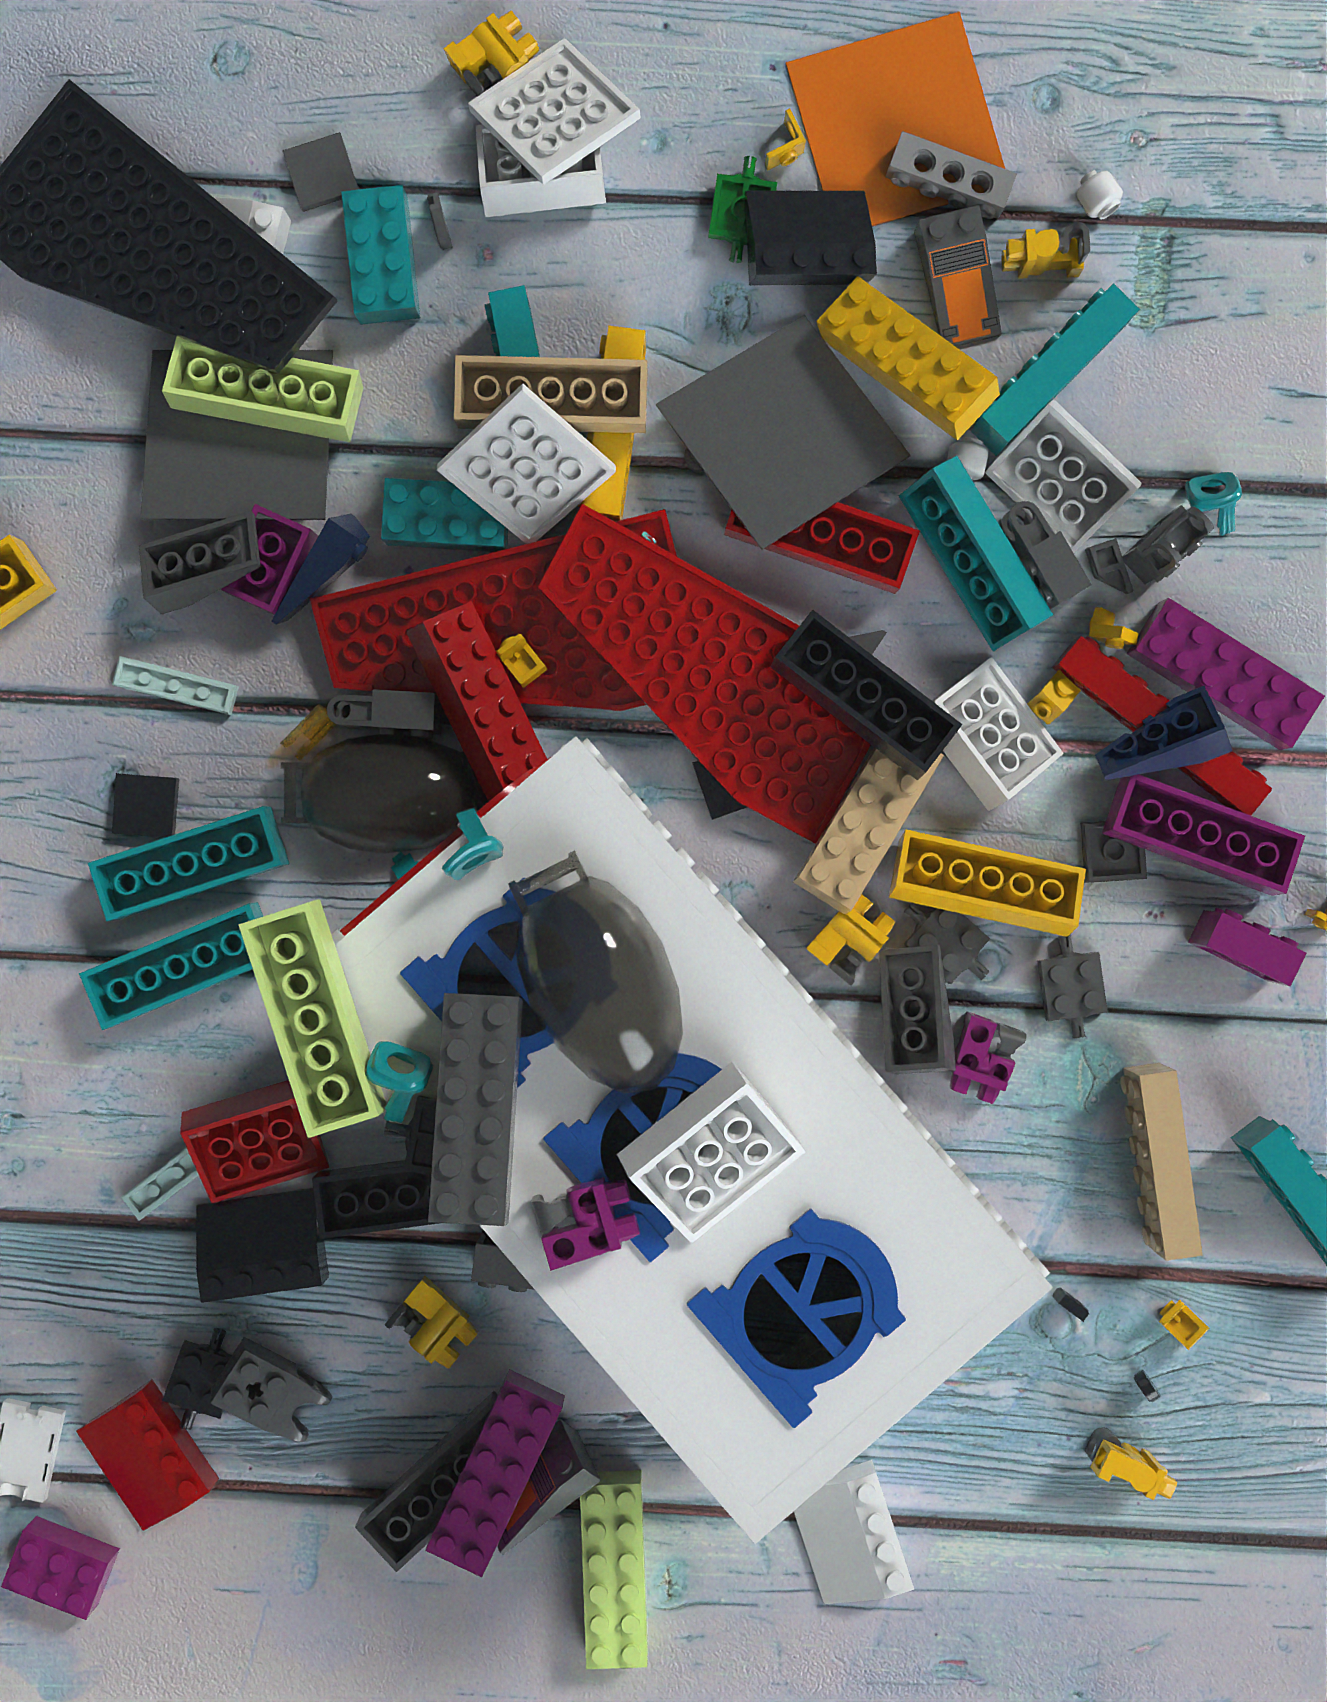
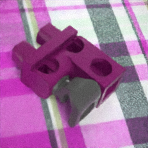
M967 1011L963 1021L964 1027L955 1049L956 1071H951L950 1089L967 1094L971 1080L979 1082L981 1084L976 1097L993 1104L1000 1090L1006 1091L1008 1081L1015 1067V1060L1011 1058V1054H1014L1016 1049L1025 1043L1026 1033ZM995 1030H998L1001 1042H997L996 1050L990 1052L988 1050Z
M602 1177L568 1188L566 1190V1197L558 1198L554 1203L545 1202L542 1195H535L531 1200L540 1233L543 1234L541 1240L550 1271L604 1254L608 1251L619 1250L622 1247V1242L640 1234L635 1213L616 1218L613 1209L615 1205L630 1201L626 1180L606 1182L605 1178ZM569 1216L574 1218L576 1222L575 1224H571L561 1228H558V1226L554 1227L557 1223L565 1220L566 1217Z

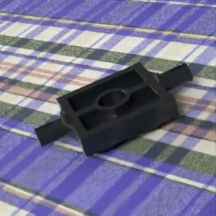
M418 1096L414 1116L408 1125L386 1121L384 1136L405 1139L407 1151L403 1169L405 1171L426 1175L432 1174L437 1102L435 1098Z
M214 1328L209 1344H196L184 1340L162 1399V1401L180 1406L185 1410L179 1427L184 1429L188 1418L189 1421L185 1430L192 1429L196 1414H206L221 1419L224 1410L211 1404L210 1389L232 1356L221 1348L226 1335V1331L223 1329L218 1340H216L220 1328Z

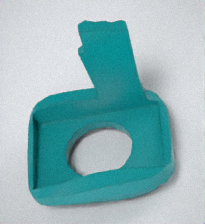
M1221 472L1192 478L1190 481H1187L1185 491L1190 506L1196 507L1202 512L1219 509L1217 519L1219 535L1223 536L1230 532H1235V506L1242 496L1238 477L1232 472ZM1225 486V489L1217 494H1208L1201 490V487Z
M474 808L456 814L461 824L459 827L469 843L462 846L442 866L444 873L457 881L480 865L503 856L504 847L502 842L493 836H488Z
M380 1041L375 1045L366 1067V1076L373 1084L394 1091L385 1106L386 1114L384 1119L386 1121L402 1123L413 1095L420 1093L426 1088L434 1065L430 1058L422 1052L392 1042ZM394 1056L406 1063L412 1064L414 1071L408 1074L398 1073L388 1065L387 1059Z

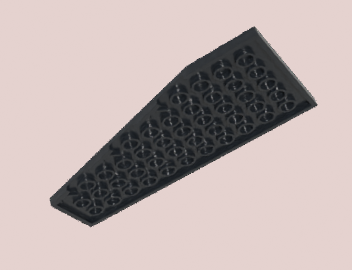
M68 79L0 166V260L27 282L278 374L338 301L331 293L70 79Z

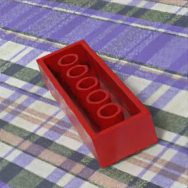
M837 502L764 549L896 594L902 585L920 530ZM731 510L724 535L759 547L733 510Z
M472 601L425 620L406 631L487 800L494 798L524 773L547 759Z

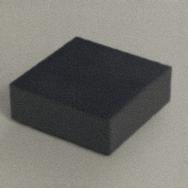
M1061 1287L1057 1288L1053 1293L1052 1297L1058 1304L1084 1322L1089 1315V1310L1080 1301Z

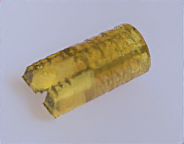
M318 704L280 744L288 748L303 733L308 740L297 750L295 755L301 761L337 724L329 719L327 710Z

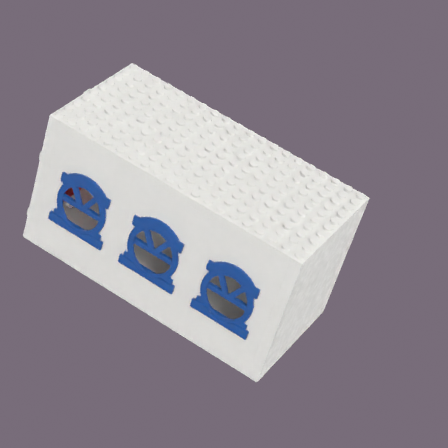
M575 736L571 741L563 745L556 754L524 773L476 812L488 836H493L502 842L504 849L501 858L480 865L459 881L447 876L442 870V866L462 846L469 843L459 827L346 926L339 930L336 929L332 933V938L370 1055L378 1042L388 1041L426 1054L434 1065L426 1088L420 1093L413 1095L404 1121L400 1124L408 1125L413 1118L418 1096L437 1099L444 993L458 994L457 985L461 963L474 942L548 1026L536 1034L520 1038L509 1223L505 1226L480 1225V1227L754 1544H756L1053 1288L1045 1278L1050 1272L908 1110L879 1074L863 1058L860 1052L837 1028L802 985L790 974L789 970L766 946L757 933L742 919L743 917L721 893L716 897L714 896L719 890L701 870L696 874L691 867L695 862L682 847L675 851L668 843L672 835L659 820L653 824L649 821L648 818L652 816V813L635 792L630 797L628 796L632 793V790L616 770L609 765L590 740L586 738L581 742ZM522 921L524 927L511 961L491 938L488 931L508 922ZM545 925L558 933L568 944L575 964L523 975L539 926ZM573 980L576 983L573 996L561 1015H558L535 989V987ZM394 1056L387 1059L388 1065L398 1073L408 1074L414 1071L412 1064L406 1063ZM733 1062L806 1151L693 1243H690L654 1204L638 1202L630 1198V1201L615 1205L613 1209L616 1218L635 1213L640 1229L639 1235L622 1242V1247L619 1250L608 1251L604 1254L550 1271L541 1240L543 1234L540 1233L531 1200L535 1195H542L545 1202L554 1203L556 1199L566 1197V1190L577 1184L594 1181L602 1177L605 1178L606 1182H609L610 1179L607 1177L602 1165L600 1150L602 1135L612 1114L619 1108L640 1134H643L653 1126L651 1121L631 1100V1097L639 1092L656 1087L667 1088V1093L657 1119L658 1122L678 1106L683 1091L686 1090L694 1093L728 1064ZM381 1087L387 1104L394 1091ZM569 1216L566 1217L565 1220L557 1223L554 1227L558 1226V1228H561L564 1226L575 1224L576 1222L574 1218ZM810 1253L807 1268L799 1291H797L774 1263L793 1254ZM827 1256L844 1264L855 1276L860 1286L849 1298L809 1305ZM760 1274L766 1278L810 1329L804 1337L773 1363L767 1361L751 1344L744 1326L745 1302L752 1285Z

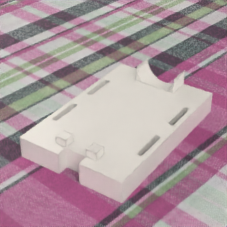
M7 1398L3 1401L0 1413V1496L15 1495L20 1497L22 1502L27 1499L43 1503L48 1497L66 1410L47 1406L33 1410L30 1409L31 1403ZM53 1434H54V1439H53V1443H52V1448L50 1449V1447H51V1442H52V1437H53ZM48 1464L47 1471H46V1476H45V1478H44V1474H45V1470H46V1465Z

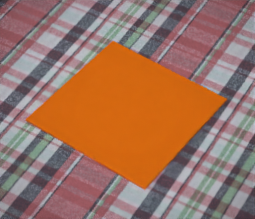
M960 11L786 62L822 191H865L872 227L949 204L947 199L938 196L935 198L924 196L920 193L919 189L910 186H897L891 182V179L885 177L902 131L1005 169ZM921 163L914 165L920 172L928 171L927 167ZM943 175L944 179L947 182H956V179L953 175ZM971 185L976 193H985L980 185Z

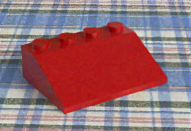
M289 1080L182 1112L180 1134L212 1204L329 1168L321 1136L307 1137Z
M153 1379L76 1430L143 1531L180 1512L209 1493L219 1480V1477L188 1431L185 1430L186 1428L182 1429L179 1427L181 1421L169 1403L162 1401L163 1394Z

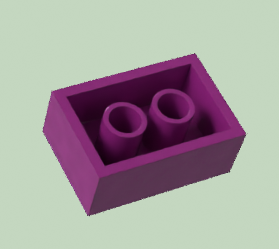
M254 504L252 512L255 517L260 512L275 519L255 520L260 567L220 590L275 615L318 535L308 527Z
M1215 908L1214 911L1203 910L1188 943L1268 982L1291 987L1307 954L1297 948L1298 942L1284 936L1272 935L1269 928L1258 923L1242 922L1243 916L1228 909L1224 911L1219 908Z
M36 1516L21 1533L1 1587L87 1620L100 1602L120 1548Z

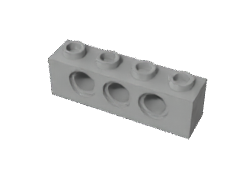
M902 131L885 177L891 179V182L897 186H910L919 189L920 193L924 196L931 198L938 196L947 199L950 205L957 208L979 205L983 218L992 219L994 217L999 219L1006 206L1017 173ZM921 163L927 167L928 171L920 172L914 165ZM943 175H953L956 179V182H947L944 179ZM971 185H980L985 193H976Z

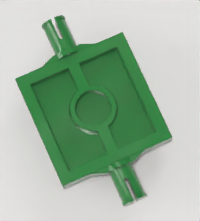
M750 156L744 157L742 174L732 176L717 173L708 238L725 240L732 243L729 261L733 263L736 251H738L736 263L742 262L744 245H747L745 191L777 190L778 182L766 181L754 176L757 158L753 156L751 157L750 168H748Z

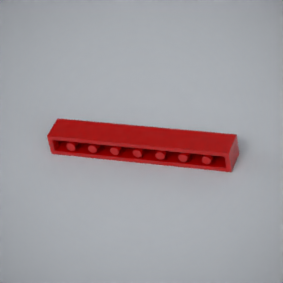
M1082 636L1077 637L1051 668L1056 672L1058 670L1062 672L1081 692L1131 732L1144 725L1142 720L1149 715L1155 717L1167 708L1166 703L1170 701L1159 693L1156 695L1147 689L1148 683L1138 675L1134 674L1131 676L1123 669L1125 667L1124 664L1116 657L1111 655L1107 657L1099 650L1101 646L1095 640L1088 636L1085 638ZM1229 752L1204 763L1178 767L1181 772L1221 804L1250 816L1272 791V788L1266 784V777L1256 770L1252 769L1250 771L1242 765L1243 759L1234 752Z

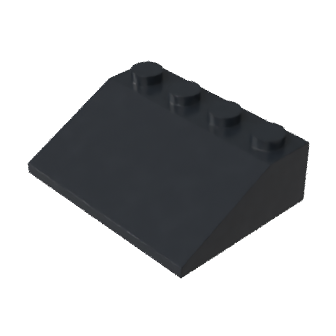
M745 191L749 286L850 285L857 276L867 283L876 276V243L865 191Z
M313 1188L196 1205V1273L201 1303L322 1286L329 1278L324 1239L319 1237Z

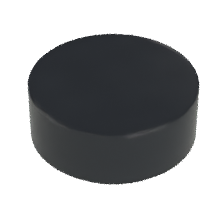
M1144 1370L1134 1375L1135 1382L1149 1402H1154L1161 1397Z

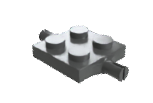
M911 903L904 910V913L917 923L914 932L904 945L906 947L940 945L944 979L948 984H952L960 973L967 969L973 972L980 980L986 977L985 975L989 973V970L976 959L979 951L990 938L961 913L934 908L932 911L924 914L914 903Z
M1071 934L1068 937L1060 935L1058 938L1061 954L1050 959L1037 960L1045 1020H1070L1072 1038L1086 1037L1083 1019L1090 1015L1108 1012L1099 952L1083 954L1073 952Z

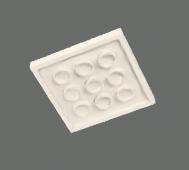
M565 38L468 103L470 112L543 185L641 118L640 109Z
M522 384L437 464V471L523 542L528 544L536 542L611 477L616 472V465L528 387Z

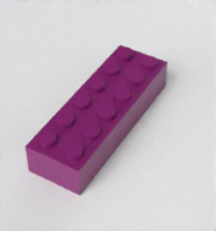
M1170 598L1157 604L1138 635L1137 645H1131L1126 653L1186 692L1205 686L1218 712L1278 750L1293 748L1325 697L1322 693Z
M1139 774L1120 778L1102 834L1271 896L1287 894L1305 839V835Z
M509 1369L430 1535L425 1551L481 1578L483 1577L563 1408L565 1395Z

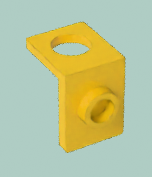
M790 108L785 110L784 124L792 141L766 153L765 167L767 171L780 164L781 166L790 165L799 155L804 153L806 140Z

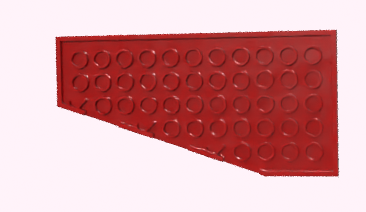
M582 504L537 588L738 803L816 844L834 815L871 744L770 667L775 656L800 625Z
M665 509L616 521V523L643 537V532H647L648 535L646 536L652 543L677 556ZM566 534L310 599L334 688L364 691L391 690L435 693L406 631L425 620L472 601L495 651L500 649V645L507 638L521 634L547 668L543 674L523 688L501 661L520 703L624 711L646 705L537 588Z

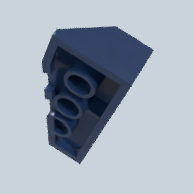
M350 513L328 518L271 622L277 625L291 619L310 602L311 598L316 597L356 561L359 562L368 550L366 543L370 536L354 515Z
M1205 686L1174 697L1166 703L1167 708L1155 717L1149 715L1142 720L1144 725L1131 734L1124 733L1095 754L1105 780L1200 764L1232 752L1225 726Z

